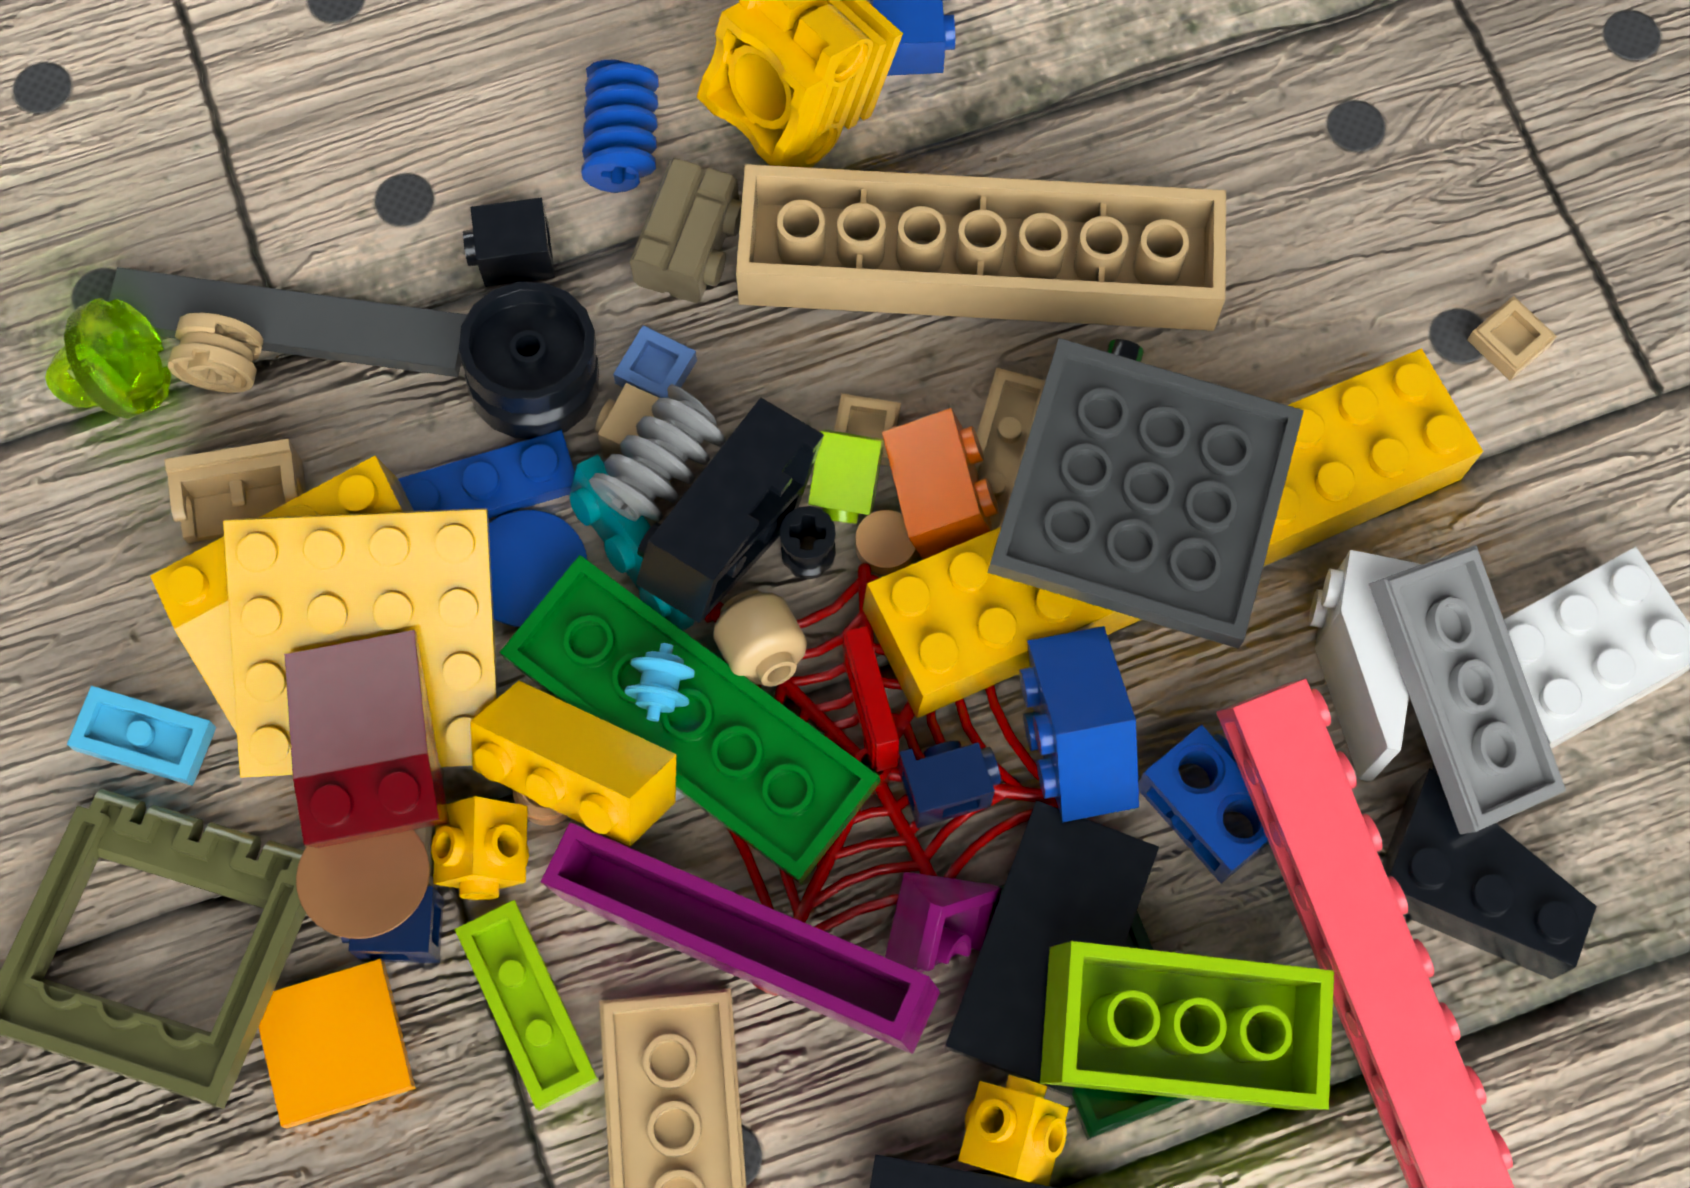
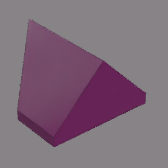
M904 872L885 958L922 973L933 970L934 966L940 963L949 964L950 959L958 954L966 957L970 956L971 948L980 951L998 905L1002 888L987 883Z

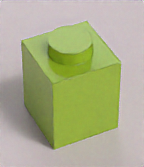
M821 430L820 432L824 434L814 464L808 505L822 507V510L831 517L832 521L857 524L859 514L870 515L873 512L884 440L831 430Z

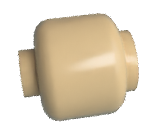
M748 590L737 594L724 604L720 610V616L714 625V640L731 671L738 676H745L755 685L763 684L764 686L772 687L784 683L794 675L797 665L806 652L807 639L789 606L781 596L773 593Z

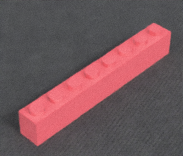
M1302 679L1284 684L1217 711V716L1319 968L1334 970V1005L1408 1187L1514 1188L1507 1171L1513 1167L1510 1151L1502 1136L1496 1130H1491L1481 1107V1105L1487 1102L1484 1087L1475 1071L1470 1066H1465L1455 1043L1460 1040L1458 1024L1448 1006L1443 1002H1438L1429 980V978L1434 976L1432 960L1424 945L1418 939L1413 940L1403 916L1408 913V903L1405 894L1397 880L1392 876L1387 877L1377 853L1383 847L1380 833L1372 818L1366 813L1362 814L1352 791L1357 786L1355 772L1346 755L1342 751L1336 752L1326 728L1331 725V716L1323 696L1317 689H1310L1307 679Z

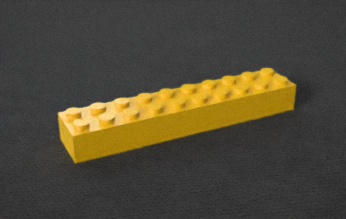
M1422 348L1287 405L1304 411L1264 566L1460 481L1483 453L1481 446ZM1001 527L867 583L863 611L916 718L1018 675L1019 669L1029 668L1028 640L1101 626L1105 627L1106 633L1109 635L1142 619L987 573Z

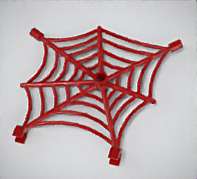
M862 563L858 566V578L832 604L796 620L800 628H806L836 613L858 592L859 613L839 635L817 647L806 649L802 660L819 657L842 645L846 630L865 626L868 627L874 652L885 655L881 645L874 643L873 629L863 611L867 583L880 578L871 574L869 564ZM720 601L704 620L707 623L711 621L716 623L724 604ZM844 663L824 672L805 676H792L784 683L777 685L774 699L783 705L787 695L801 709L799 713L801 719L808 723L810 718L825 733L824 736L862 764H871L865 740L864 748L860 749L842 731V729L854 727L859 723L857 712L851 717L832 721L824 713L845 708L854 702L852 692H849L840 699L815 704L798 687L829 681L846 672ZM882 677L884 688L902 690L897 679ZM995 685L986 688L985 691L990 709L1006 741L1028 771L1039 781L1037 764L1015 736L999 704ZM964 698L954 702L962 728L971 743L979 742L981 749L986 748V745L971 723ZM907 701L900 714L892 713L899 740L904 734L909 749L913 750L915 759L920 760L925 757L921 752L910 723L915 714ZM936 710L926 714L927 725L936 745L946 742L936 719ZM997 762L1001 780L1005 784L1001 783L993 786L995 792L991 806L1008 798L1028 802H1036L1037 800L1058 808L1055 797L1044 799L1041 789L1024 787ZM898 768L883 770L882 774L879 775L881 782L871 794H877L883 806L870 807L860 811L861 808L816 865L817 868L801 900L799 899L793 878L778 867L793 912L792 918L806 923L813 908L844 888L878 875L919 871L923 875L937 876L930 863L932 857L952 832L975 813L984 809L954 817L939 830L929 845L923 850L915 836L920 828H916L914 820L909 824L902 812L909 805L906 794L896 801L888 787L890 781L902 782ZM1033 809L1019 812L987 830L962 852L943 877L955 879L962 868L982 847L998 835L1025 821H1029ZM889 816L899 836L869 839L843 847L854 824L874 817ZM727 829L743 858L760 903L774 909L748 844ZM905 846L912 858V861L879 864L844 876L822 890L837 859L866 850ZM899 893L855 905L814 927L826 932L856 916L896 905ZM753 984L762 991L777 996V994Z

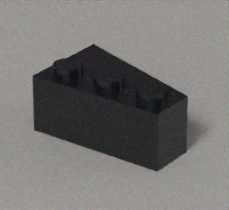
M760 397L699 477L683 494L662 524L656 522L644 535L637 554L643 560L636 585L696 622L701 623L780 537L779 530L782 520L789 512L795 510L800 505L824 434Z
M1429 768L1409 790L1382 863L1387 877H1394L1405 894L1408 903V913L1403 916L1549 979H1554L1575 968L1597 906L1497 823L1477 832L1459 834L1439 776Z

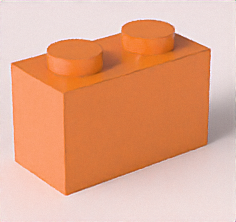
M952 408L882 432L907 535L922 559H926L993 530L990 516L999 514V510L988 479L979 480L975 464L984 461V455L973 426L963 429Z

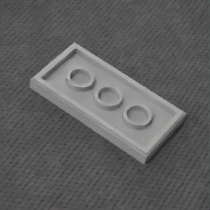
M1477 546L1459 550L1369 583L1459 834L1477 832L1565 792V785Z

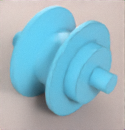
M661 643L659 652H646L645 657H636L631 659L630 665L642 674L640 684L627 686L625 694L636 699L637 706L648 710L646 719L649 721L658 722L660 712L671 713L674 712L675 707L689 705V699L680 693L678 689L680 681L693 678L695 671L684 665V660L681 657L672 654L674 646L668 643Z

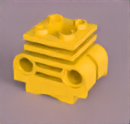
M739 0L737 4L721 12L715 32L716 44L714 54L707 70L702 76L697 98L714 116L716 115L738 128L749 139L756 153L769 165L811 168L832 150L844 126L849 130L856 126L859 117L864 121L872 116L903 33L867 0Z

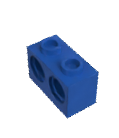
M1201 724L1142 774L1138 782L1139 792L1221 884L1269 844L1230 745L1222 735L1216 733L1212 736ZM1185 764L1200 766L1208 774L1210 786L1203 789H1195L1188 786L1181 779L1179 767ZM1238 812L1246 816L1253 828L1252 837L1238 838L1231 835L1223 824V814Z

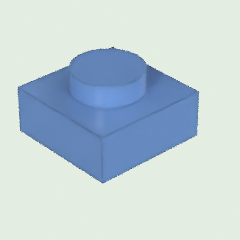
M643 325L613 373L615 384L624 387L627 383L659 398H669L667 388L670 384L682 387L697 362L696 351Z

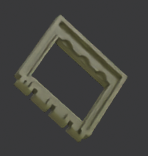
M101 789L96 793L89 809L77 805L1 968L0 1036L224 1109L306 915L300 903L296 886L298 864L304 850L269 840L264 845L257 861L256 858L261 847V838L211 822L206 826L198 843L203 830L202 819L157 805L150 806L145 814L146 804L144 801ZM99 857L264 909L212 1032L44 979Z

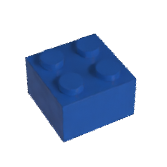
M1101 626L1028 640L1030 667L1019 669V676L1025 705L1027 708L1033 707V712L1023 713V721L1030 751L1039 750L1040 755H1043L1044 758L1037 760L1038 777L1044 799L1055 797L1062 823L1139 808L1136 718L1105 627Z

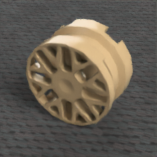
M188 313L179 318L175 337L180 340V343L172 348L167 366L174 376L196 387L217 392L238 393L252 388L257 371L252 361L259 358L264 340L260 332L237 319L219 314Z

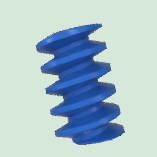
M616 59L601 60L592 63L586 68L588 78L585 83L587 100L584 104L586 121L583 124L585 142L582 145L583 159L585 161L581 166L583 180L596 189L611 193L627 192L640 184L639 178L651 175L656 170V159L651 154L657 148L656 136L652 133L658 127L657 116L654 114L658 108V97L654 92L659 87V78L652 69L642 65Z

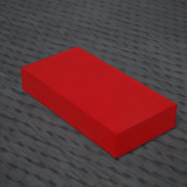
M868 627L846 630L843 636V663L871 766L875 768L876 772L898 767L899 738Z

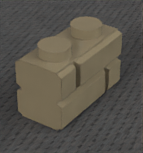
M677 158L670 159L630 259L633 280L638 286L660 293L668 292L673 297L697 304L701 302L707 285L716 287L719 284L726 262V252L721 251L727 234L736 236L740 230L742 201L739 200L738 182L733 175L708 167L702 169L697 164Z

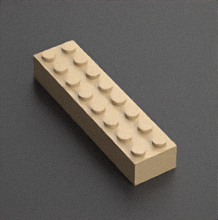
M745 164L736 266L739 305L1214 331L1225 302L1226 190Z

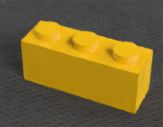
M518 680L470 721L472 766L474 771L493 782H498L533 799L543 807L551 808L587 826L592 831L604 834L628 847H631L676 803L675 753Z

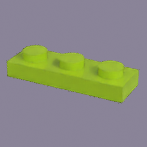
M513 900L455 928L454 930L535 1108L541 1111L598 1082L599 1078L516 901Z

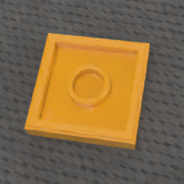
M382 959L273 991L260 1022L259 1032L281 1127L287 1129L416 1089L386 965Z

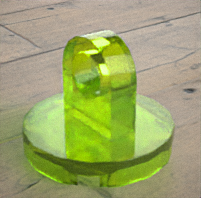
M103 298L93 299L78 307L68 317L64 332L65 347L61 348L54 355L46 372L45 379L48 388L53 395L64 403L84 408L98 405L109 414L126 419L141 416L157 409L168 397L171 382V372L167 366L162 368V362L158 354L165 350L159 334L147 318L130 304L118 299L110 302L102 300ZM67 370H72L75 379L70 376Z

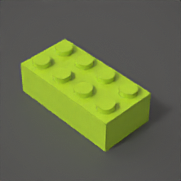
M1069 941L1052 946L1049 949L1040 1084L1293 1110H1329L1334 970Z

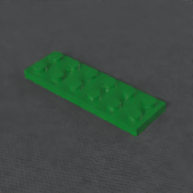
M581 555L577 557L499 652L505 660L554 697L675 753L676 790L800 884L805 881L881 782L879 775L745 676L734 674L726 662ZM661 643H668L674 646L672 654L681 657L684 660L683 664L695 671L693 678L680 681L678 689L680 693L689 699V705L675 707L674 712L671 713L660 712L658 722L649 721L646 719L648 710L637 706L636 699L625 694L627 686L640 684L642 674L633 668L630 662L633 658L645 657L646 652H659Z

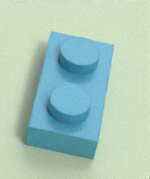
M91 686L67 745L76 752L193 786L216 726L207 719Z

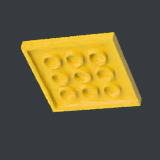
M488 508L237 518L223 521L240 778L293 775L284 654L410 630L417 632L439 763L441 767L472 766L470 721L498 698Z

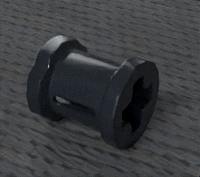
M805 506L798 507L789 512L782 520L779 530L782 545V562L796 577L803 579L818 578L824 571L833 566L836 557L835 524L831 517L820 508ZM806 536L815 537L813 549L811 550L801 549L803 538Z

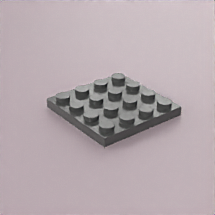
M1059 338L987 573L1239 649L1246 636L1304 410Z

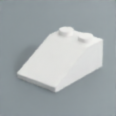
M1350 550L1338 570H1328L1323 590L1316 589L1309 614V626L1318 627L1315 650L1358 778L1372 782L1401 751L1409 694L1369 583L1421 564Z

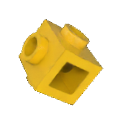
M477 796L446 804L449 823L435 826V835L431 845V854L434 860L433 885L459 888V897L463 899L492 900L499 898V889L526 883V866L529 859V848L527 845L528 806Z
M1008 1075L1005 1087L979 1081L975 1099L970 1103L966 1112V1132L958 1161L1025 1182L1049 1186L1055 1159L1062 1152L1066 1142L1067 1128L1065 1121L1069 1108L1044 1099L1047 1086L1030 1080Z

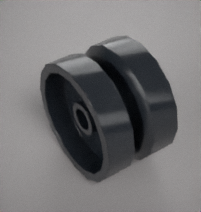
M516 282L493 289L472 306L461 325L459 352L465 371L468 392L475 411L492 429L516 439H532L562 430L563 433L567 432L587 416L598 396L599 364L596 355L595 330L586 308L569 292L540 282Z

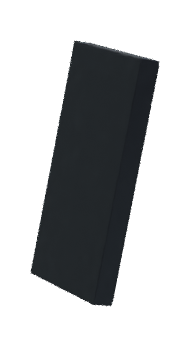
M1036 800L944 1048L1008 1074L1040 1084L1049 949L1052 946L1069 941L1124 947L1159 846L1085 818L1062 823L1058 808ZM1042 1084L1047 1086V1089L1070 1097L1074 1090V1087Z

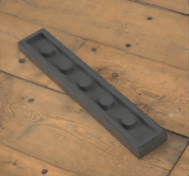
M117 267L103 317V322L109 330L177 339L175 333L181 316L200 312L219 314L237 319L260 332L264 339L262 351L459 377L462 363L459 352L460 331L467 314Z

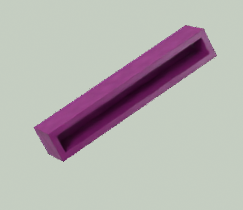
M571 822L540 881L561 899L911 1054L915 1051L940 994L939 989L931 978L923 973Z

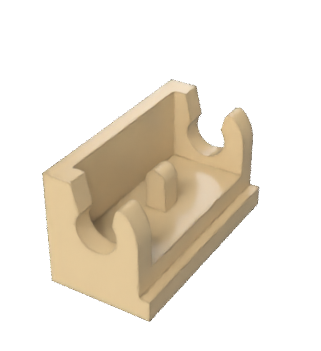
M289 438L164 459L174 522H181L182 535L187 543L221 538L224 536V520L259 518L306 492L303 463Z

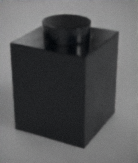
M542 197L470 207L473 230L463 231L465 256L468 266L478 265L485 287L555 278L550 229Z

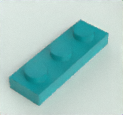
M598 454L577 464L569 495L571 507L577 518L584 525H591L604 542V549L610 563L618 572L627 573L639 590L640 600L682 631L693 626L695 620L636 585L643 560L637 554L638 547L644 535L651 527L647 520L641 515L635 522L620 515L609 507L592 488L589 480L595 473L608 475L605 465Z

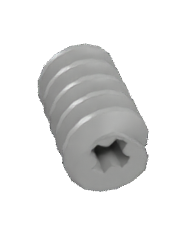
M670 384L667 388L669 398H659L653 404L652 413L654 417L643 416L636 424L638 436L627 435L620 443L623 455L611 454L604 462L608 475L595 473L589 480L592 488L609 507L635 522L641 515L656 522L663 518V514L653 500L657 496L672 503L678 500L679 496L669 482L672 478L687 484L693 482L695 477L685 462L691 459L705 466L711 460L701 445L703 440L719 447L726 442L724 435L716 426L715 418L693 395L673 384Z

